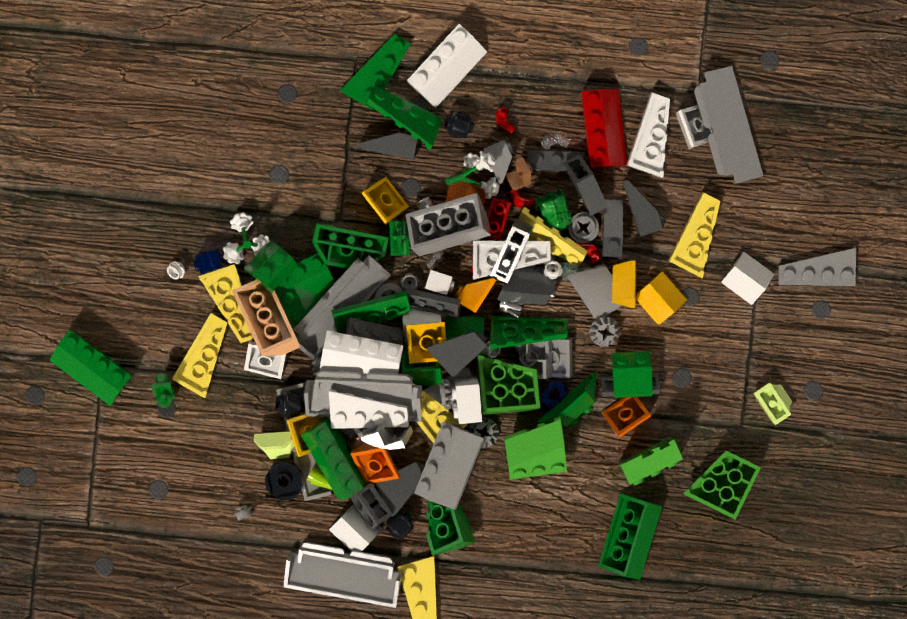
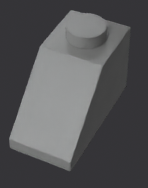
M505 140L483 149L485 154L489 152L495 159L496 163L493 166V174L499 185L504 181L512 159L511 154L514 153L509 142L506 143Z

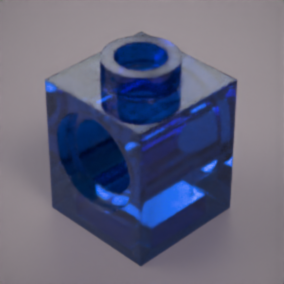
M217 249L195 256L196 261H193L196 272L200 271V275L224 268L219 250Z
M554 380L539 394V398L552 410L568 395L566 393L568 388L561 381L557 383ZM553 388L559 390L560 395L557 399L549 397V391Z

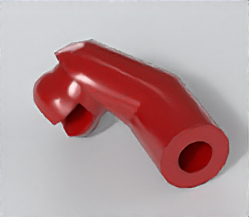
M500 107L495 113L496 125L511 135L516 127L508 122L507 108Z
M518 190L508 192L517 208L523 209L526 207L530 210L535 206L534 198L521 197Z
M576 242L588 251L587 256L592 262L600 260L601 253L593 243Z

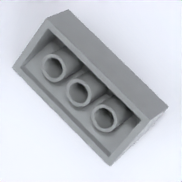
M477 193L406 214L411 250L419 256L491 236L488 217Z
M443 422L414 493L429 501L456 510L485 438L455 424Z

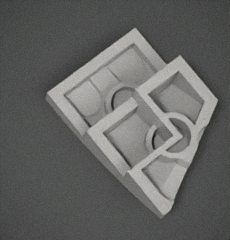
M604 264L594 268L583 269L582 272H568L565 274L595 320L608 316L622 306L612 303L613 276Z
M559 339L515 346L521 364L524 367L536 369L537 379L573 377L572 339Z
M383 424L372 428H354L363 442L383 449L404 448L413 433L411 425L395 430L392 427L384 428Z

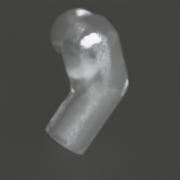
M552 133L543 137L541 145L545 149H550L551 145L554 144L567 148L570 139L559 133Z
M444 249L433 252L432 257L425 263L430 270L443 260Z

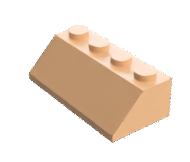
M257 280L232 290L261 356L284 355L300 348L275 290L270 293Z

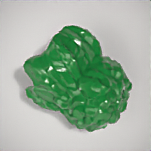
M560 188L555 193L543 195L542 198L538 196L535 198V206L543 217V224L550 229L554 227L558 231L568 227L567 225L571 223L572 216L566 204V196Z

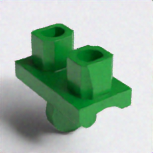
M389 221L391 256L410 255L407 221Z
M158 374L155 375L156 384H151L152 391L158 406L167 408L172 404L173 398H176V392L168 379V375Z

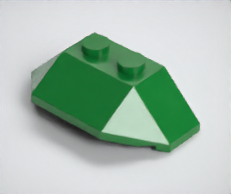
M316 223L312 243L324 264L348 269L357 258L363 262L368 255L375 261L385 257L389 237Z
M592 372L536 423L549 424L554 422V418L560 417L562 427H567L568 425L573 427L579 421L578 417L583 412L586 415L594 408L592 404L595 402L596 373Z

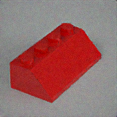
M619 89L582 91L580 95L589 168L599 169L626 165L627 157Z

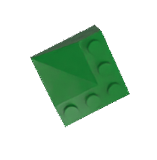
M318 253L298 262V267L275 289L292 329L299 324L335 283L328 265L323 263Z

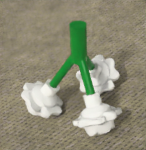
M480 151V157L477 154L468 153L467 156L463 157L465 170L460 174L446 178L447 185L464 181L479 186L480 189L484 190L485 199H490L499 192L500 185L496 182V177H491L487 182H477L466 178L470 173L478 174L484 168L493 172V166L496 162L489 152L485 154L483 151Z
M244 212L235 214L234 218L230 220L231 228L242 232L244 239L241 246L238 243L228 242L227 246L223 247V257L230 264H239L240 260L244 259V248L248 249L251 247L256 256L270 242L269 237H264L263 234L254 238L253 242L248 240L246 231L253 224V221L251 220L252 216L246 215Z

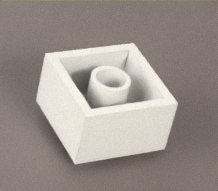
M477 376L453 378L454 383L450 384L452 399L455 400V402H452L454 419L457 418L459 424L482 422L480 389Z

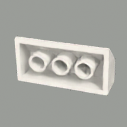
M458 24L410 76L407 83L433 107L437 108L482 59L487 51L465 28Z
M327 331L320 370L359 372L362 375H367L370 372L398 374L403 345Z

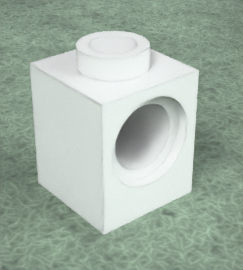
M430 270L425 289L447 295L448 292L452 293L455 282L452 281V276Z

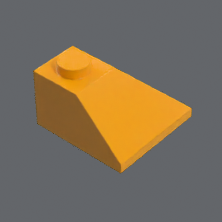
M491 278L466 284L464 288L462 286L459 288L455 296L458 297L457 299H460L461 305L476 313L496 280Z

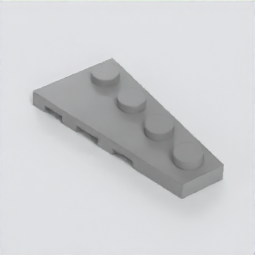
M856 248L778 266V285L856 286Z

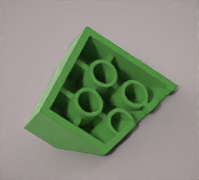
M477 355L476 376L479 382L482 415L536 411L540 408L536 369Z
M560 417L554 418V422L549 424H538L536 429L530 431L525 429L504 437L510 480L567 472Z
M668 437L618 464L628 484L633 483L636 486L644 482L643 478L649 475L654 477L660 474L662 469L666 467L671 468L679 464L678 462L683 460L675 440Z
M725 451L683 494L736 520L761 467Z

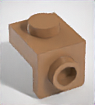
M521 157L516 159V170L506 174V179L514 191L531 184V174L533 173L531 165L526 163L524 158Z

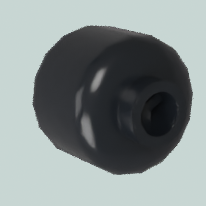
M458 111L448 114L444 123V129H447L449 135L464 138L468 133H472L474 122H471V116Z
M283 392L276 398L275 409L281 416L294 418L304 411L305 402L302 401V396L298 393Z
M398 511L396 515L391 516L386 521L387 527L385 529L395 539H404L414 529L412 523L414 519L407 511L404 514Z

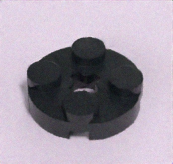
M287 461L276 463L266 474V489L279 500H290L303 490L304 476L295 463ZM283 476L289 479L287 486L284 483H280Z

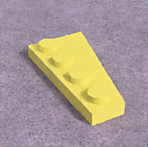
M704 192L701 193L668 259L669 262L700 278H703L704 266L705 262H707V253L719 210V200Z
M524 207L518 220L533 226L527 241H550V252L553 255L580 267L588 251L570 238L560 236L557 229L554 227L550 229L543 224V219L538 216L533 217L529 214L530 210Z
M234 264L198 276L240 343L254 339L232 290L242 286L236 265Z
M210 313L172 380L203 398L207 394L227 326L226 321Z
M422 390L421 422L417 423L433 444L443 422L455 424L461 428L467 426L466 423L459 424L458 419H454V414L451 411L445 409L444 406Z
M434 556L398 566V571L403 572L401 581L412 619H437Z

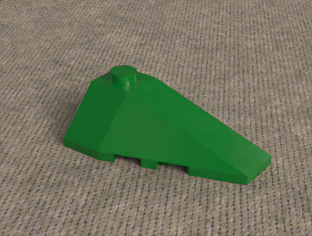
M427 500L428 513H426V519H428L429 525L427 540L432 555L459 550L475 543L470 524L460 503H458L456 510Z

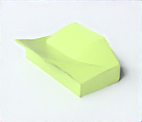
M769 382L753 393L774 425L791 415L790 406L792 400L781 384L772 385Z
M290 432L254 434V442L270 459L290 457L291 451L294 448Z

